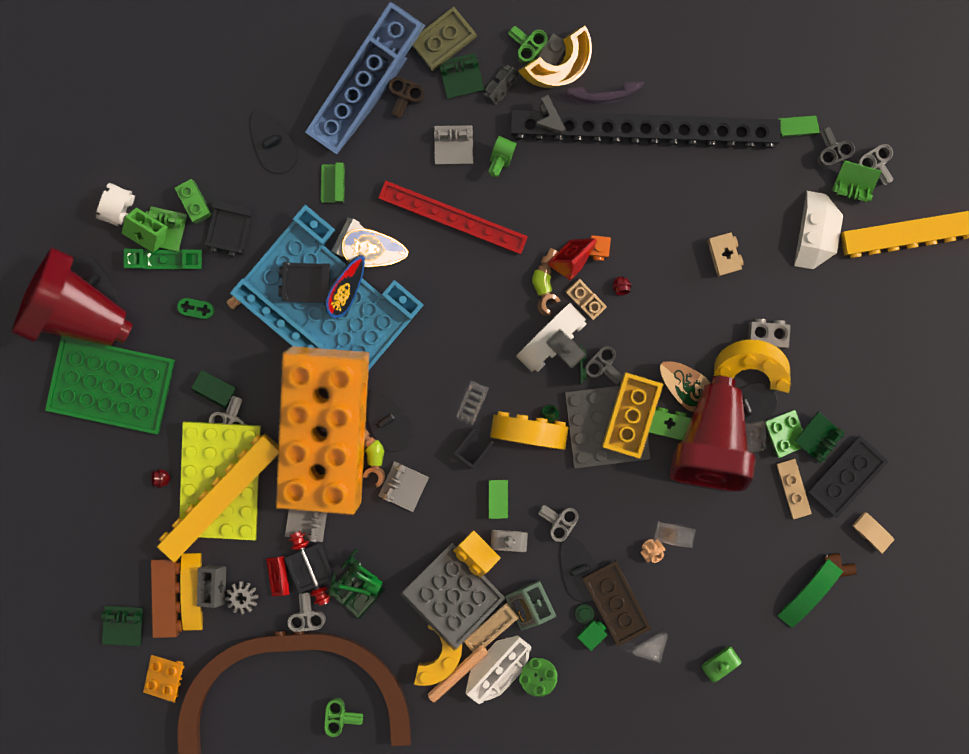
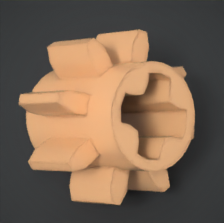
M649 539L643 543V551L640 553L647 563L650 561L657 563L664 557L663 551L666 549L658 539L656 541Z

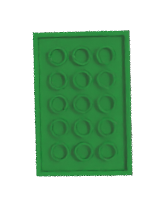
M61 336L45 411L159 435L175 360Z

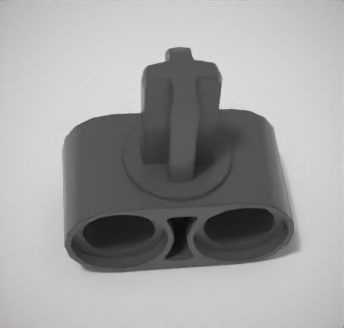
M830 127L820 131L826 148L817 156L819 166L823 168L831 167L854 154V144L847 140L837 143ZM841 146L848 148V155L841 153ZM823 154L831 156L830 163L823 160Z
M561 329L546 341V344L571 369L586 355Z
M609 346L601 348L586 364V375L590 378H595L604 373L616 385L619 384L623 375L611 365L616 357L615 350ZM604 350H609L612 354L611 359L608 361L604 360L601 356ZM591 364H596L599 368L598 373L595 375L591 374L588 370Z

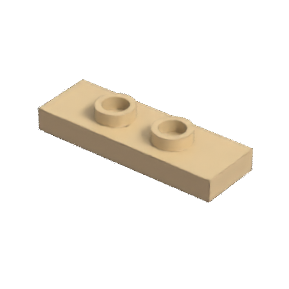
M796 459L777 463L776 466L792 519L812 514Z
M506 603L478 627L464 643L472 652L481 645L486 647L519 617Z

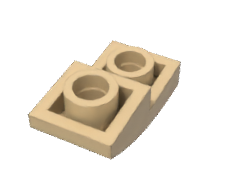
M579 278L565 291L592 320L607 308L598 296Z
M863 512L852 525L864 539H867L882 554L895 540L867 512Z

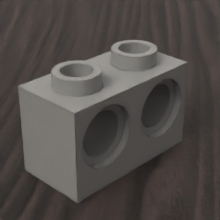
M755 319L754 322L749 323L748 340H760L768 342L777 348H789L790 325L785 324V321L774 320V323H766V319ZM757 327H760L764 330V335L762 338H759L755 335V329ZM776 329L782 330L783 337L781 339H777L774 336Z

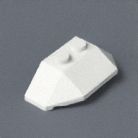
M806 192L794 262L795 267L814 269L837 253L843 214L826 194Z
M519 636L497 640L488 650V654L470 670L466 694L478 704L500 696L521 674L523 667L528 663L531 646Z

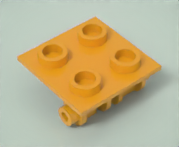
M151 655L143 693L175 702L176 697L179 695V686L181 685L179 681L182 680L180 676L185 667L183 662H174Z

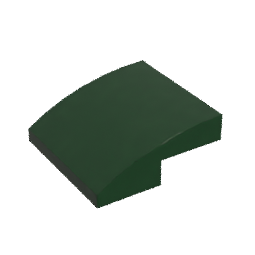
M360 571V574H362V575H364L365 577H367V575H365L362 571ZM343 575L338 581L342 585L365 589L363 587L364 580L358 577H354L353 581L349 580L348 583H345L346 578ZM381 586L376 595L371 593L370 596L344 589H333L332 595L360 619L385 589Z

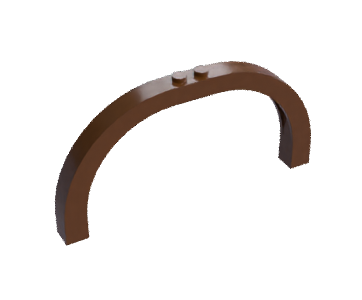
M285 630L274 631V634L249 638L228 647L215 656L199 672L189 687L180 710L178 754H201V710L206 695L217 677L239 660L260 653L322 650L339 654L357 663L373 678L384 696L390 719L391 746L411 745L409 709L401 685L393 672L379 656L367 647L347 637L331 633L293 631V633L285 634Z

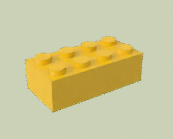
M629 373L623 374L601 447L641 459L663 384Z

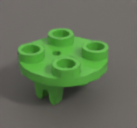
M532 658L523 667L519 682L528 694L535 697H543L555 688L557 671L550 661L543 658Z

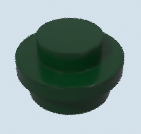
M547 405L542 408L540 416L542 419H548L547 422H554L559 418L560 413L554 405Z
M582 604L577 607L575 617L580 623H589L594 618V610L591 606Z

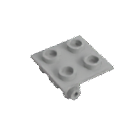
M434 126L435 164H473V126Z
M394 461L379 493V497L413 512L429 477Z
M289 509L285 537H290V534L301 531V533H306L303 536L305 540L323 542L327 512Z

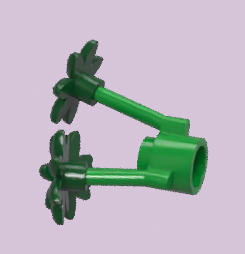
M355 549L349 555L341 569H345L350 564L351 566L348 567L349 571L344 575L346 578L345 583H348L349 580L353 581L354 577H358L364 580L363 587L365 589L346 586L336 582V572H334L329 587V597H331L333 589L349 590L363 593L367 596H370L371 593L374 595L378 593L382 581L360 565L361 562L353 558L358 549ZM360 571H362L365 575H367V577H365L364 575L360 574Z

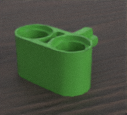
M513 26L508 33L510 37L521 45L518 50V60L523 65H527L535 60L547 44V34L542 30H535L531 35L527 36L519 28ZM536 36H540L544 39V42L536 44L533 39ZM529 51L532 56L529 59H524L521 53Z
M501 136L498 137L490 157L492 164L488 173L492 177H498L503 167L508 168L517 143Z
M728 646L706 661L701 668L711 682L714 683L738 667L742 661L733 648Z
M334 697L328 702L325 716V732L331 737L338 736L344 724L361 725L363 723L362 713L345 712V703L341 698ZM338 703L341 710L334 712L330 705ZM331 722L337 723L339 730L332 731L329 728V724Z

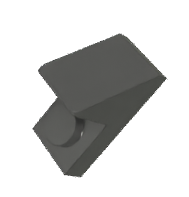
M549 95L541 98L542 104L539 105L543 115L547 114L548 117L536 122V126L559 134L565 133L566 129Z

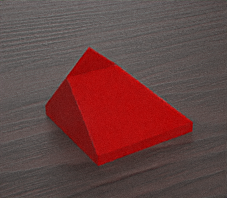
M595 238L569 240L547 263L551 268L571 281L582 270L597 240Z

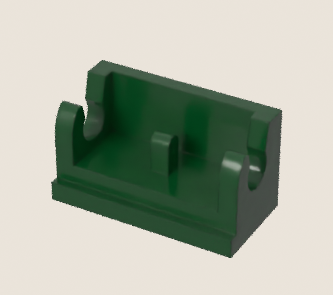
M201 370L191 389L197 395L227 409L236 388Z

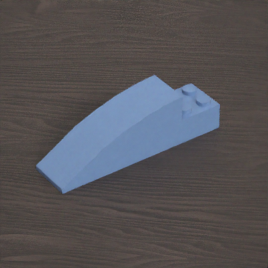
M390 2L305 133L335 154H338L389 87L391 79L396 77L407 60L406 54L426 25Z

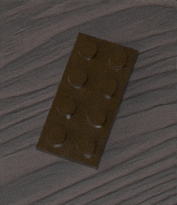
M616 560L582 577L617 646L652 629Z

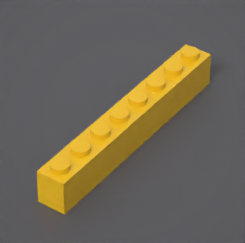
M969 211L844 231L840 233L844 256L850 255V258L861 257L862 253L869 252V255L880 254V250L883 249L893 252L900 250L899 247L907 246V249L919 247V243H925L926 246L935 245L937 240L943 239L945 243L956 241V237L963 236L964 240L969 239Z
M266 433L262 437L258 435L251 442L253 446L249 451L244 449L238 456L240 460L235 465L231 463L224 470L227 474L223 478L218 476L211 484L213 488L209 492L205 490L199 496L200 502L196 506L192 504L185 511L187 516L183 520L179 517L172 525L174 529L170 533L166 531L159 538L161 543L157 547L173 562L194 543L279 454V445Z

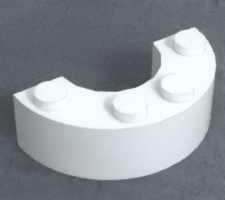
M569 303L516 357L531 372L534 370L539 372L546 365L543 361L548 356L553 358L556 355L546 344V341L559 329L572 339L574 337L572 333L575 330L579 332L586 325L584 322L586 318Z

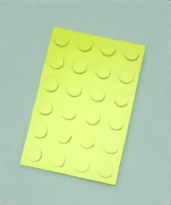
M183 422L180 518L182 520L187 516L185 511L192 504L196 506L200 502L199 496L205 490L209 492L213 488L211 484L218 476L223 478L227 474L224 470L231 463L235 465L240 460L238 458L239 454L244 449L249 451L253 446L251 442L258 435L261 436V425ZM259 474L199 537L239 540L257 539Z

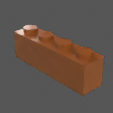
M170 558L151 560L153 638L177 637L179 632H182V621L179 620L181 601H178V594L180 593L178 574L181 573V564L177 560L173 562Z

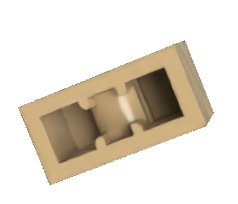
M732 232L707 240L717 277L742 270L741 266L744 265L741 254L738 255L737 253L738 241L736 236H732ZM725 250L726 252L731 253V255L728 256V259L726 256H722V253L725 252Z

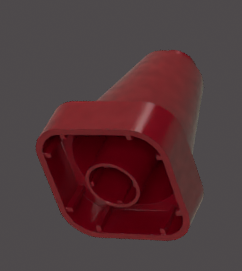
M51 247L25 291L11 333L31 342H35L40 332L106 346H111L115 340L123 344L133 324L125 320L126 311L70 270L73 262L72 256Z
M715 376L712 379V384H707L703 387L682 443L677 445L673 453L670 479L673 481L733 492L745 491L752 482L756 457L748 452L742 391L735 387V379L726 376Z

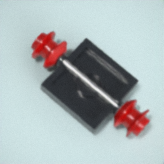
M296 531L290 534L288 541L293 542L291 549L298 550V552L286 556L284 559L299 594L314 588L310 596H315L316 598L313 603H318L319 606L329 602L330 597L326 594L328 587L321 586V584L330 581L333 573L320 542L305 548L309 542L303 538L306 533Z

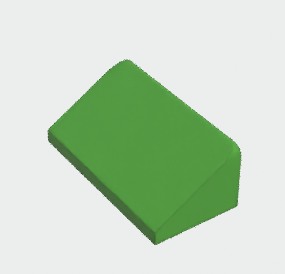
M816 115L779 118L781 120L780 138L818 135L820 133Z
M489 480V519L508 518V480Z

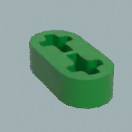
M183 298L177 305L178 311L186 316L210 319L215 313L213 305L205 301ZM186 302H189V305L194 306L195 308L194 310L188 309L187 312H185V309L182 308V305L186 304ZM205 305H208L207 308L210 309V313H206V316H203V312L197 311L198 307L205 308Z

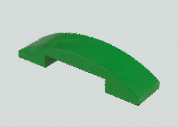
M124 249V268L155 270L202 269V250L182 249L179 252L156 250L153 253L144 249Z
M827 559L815 572V576L792 601L786 604L777 616L793 628L818 604L843 571L831 560Z

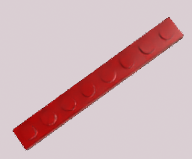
M386 180L378 198L520 255L528 238L526 235Z

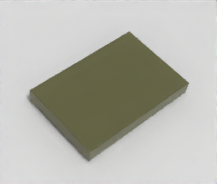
M452 7L426 27L412 47L433 72L478 36L456 8Z

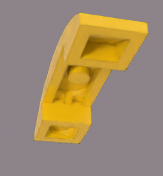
M183 553L181 556L180 595L183 631L203 630V611L200 606H197L198 568L202 567L201 553Z

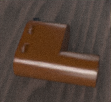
M840 553L824 554V562L829 559L843 571L840 577L857 575L855 563L842 565Z

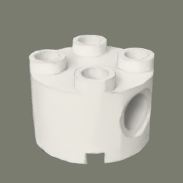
M109 183L107 185L109 191L104 190L99 202L97 212L100 214L96 215V219L119 227L124 224L125 216L128 215L126 210L129 206H132L135 196L132 195V191Z

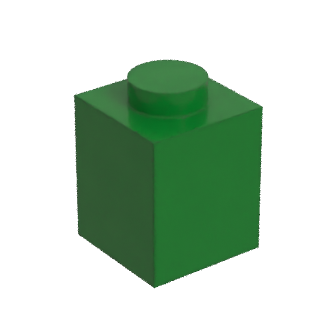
M592 620L577 634V638L592 651L607 636L605 632L607 628L599 620L597 622Z

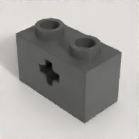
M206 565L199 567L197 606L216 608L225 605L226 566Z

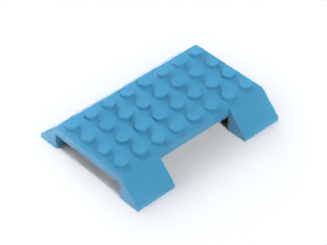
M304 205L293 218L294 221L244 279L242 278L230 294L292 346L369 352V371L424 304L395 280L381 295L363 278L350 309L339 318L329 316L325 311L324 303L282 301V297H278L279 285H282V278H279V266H283V262L330 263V286L332 285V279L336 278L346 266L344 262L324 246L335 229L307 205Z

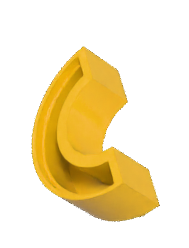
M586 26L576 29L563 39L566 54L559 66L549 65L540 57L518 70L519 73L528 82L542 88L560 87L579 78L586 70L592 52L591 38Z
M760 340L735 342L723 349L715 360L714 376H726L734 379L735 375L743 370L757 369L769 377L770 389L786 393L790 391V365L788 359L780 349L768 342Z
M498 411L497 415L493 414L490 437L565 450L569 427L566 426V422L555 421L554 424L547 423L548 419L536 418V421L528 420V416L518 414L516 418L509 417V413Z
M428 625L429 629L435 631L430 625ZM440 637L442 642L440 655L431 662L419 663L414 685H432L447 678L459 663L462 644L454 651Z

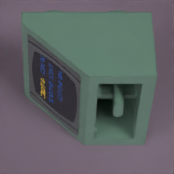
M540 580L505 595L509 606L519 617L516 621L521 631L557 617Z

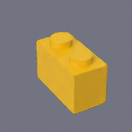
M472 531L453 550L457 558L465 562L470 567V571L479 578L485 575L501 558L475 531Z

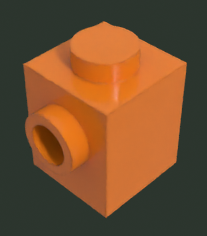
M592 235L590 238H595L597 242L589 257H593L592 260L604 261V258L607 259L609 257L611 238Z

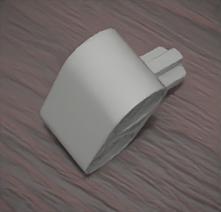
M882 144L857 160L856 164L862 165L863 160H868L870 168L881 170L879 179L883 185L893 181V177L885 166V163L893 156V150L889 145ZM879 150H884L886 152L885 159L879 156Z
M232 396L227 411L213 413L209 417V423H215V417L220 415L223 417L224 424L239 422L242 425H246L244 420L237 417L242 399Z
M543 505L538 512L540 516L552 523L550 534L557 542L564 541L578 521V513L571 507L563 509L558 514L546 505ZM566 512H574L575 518L573 521L568 522L564 519ZM558 527L564 529V535L560 538L554 536V530Z
M492 530L490 547L493 550L527 552L528 532Z
M300 593V611L289 617L288 627L295 632L320 629L326 621L324 613L311 609L310 593ZM312 616H319L321 618V624H313L311 620ZM299 617L302 620V625L299 627L294 626L292 619Z

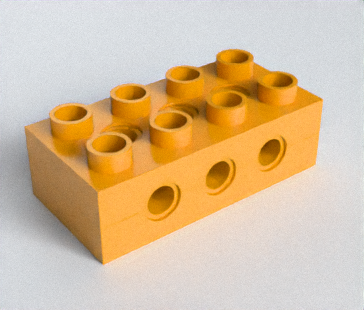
M292 346L283 354L277 508L355 514L362 500L369 352ZM325 387L328 389L330 398L325 399L320 396L318 388ZM317 426L325 427L328 431V436H321L317 431ZM315 464L324 466L326 474H319L315 469Z

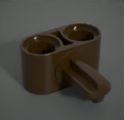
M394 77L389 82L390 92L397 98L391 113L393 116L402 118L408 103L417 105L424 100V91L420 85L401 77ZM401 83L403 89L398 92L394 91V84ZM414 90H418L421 93L417 99L410 96Z

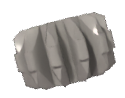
M240 581L239 587L234 583L232 584L233 590H227V593L231 596L226 597L225 600L232 602L228 604V608H231L233 605L235 606L234 613L239 608L241 614H245V608L248 612H251L252 607L250 605H257V602L252 599L259 598V595L252 594L256 591V588L254 587L250 590L251 583L248 582L244 587L243 581ZM240 593L246 596L243 602L241 599H238V596L241 595Z

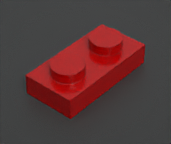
M284 556L266 558L272 596L289 595V583Z

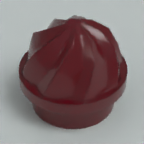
M619 276L614 280L612 289L616 295L622 296L629 294L632 286L628 278Z
M161 469L152 471V486L161 488L168 485L170 481L168 472Z

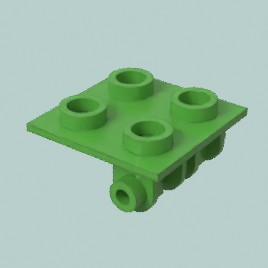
M844 160L832 191L836 192V195H844L847 198L853 196L854 200L857 197L858 200L865 203L867 201L871 202L872 192L882 171Z
M151 206L150 211H146V214L168 226L165 242L160 248L179 252L187 214Z
M795 410L764 421V428L766 427L770 435L768 438L772 440L770 444L773 443L774 454H777L778 458L802 449L795 442L803 431Z

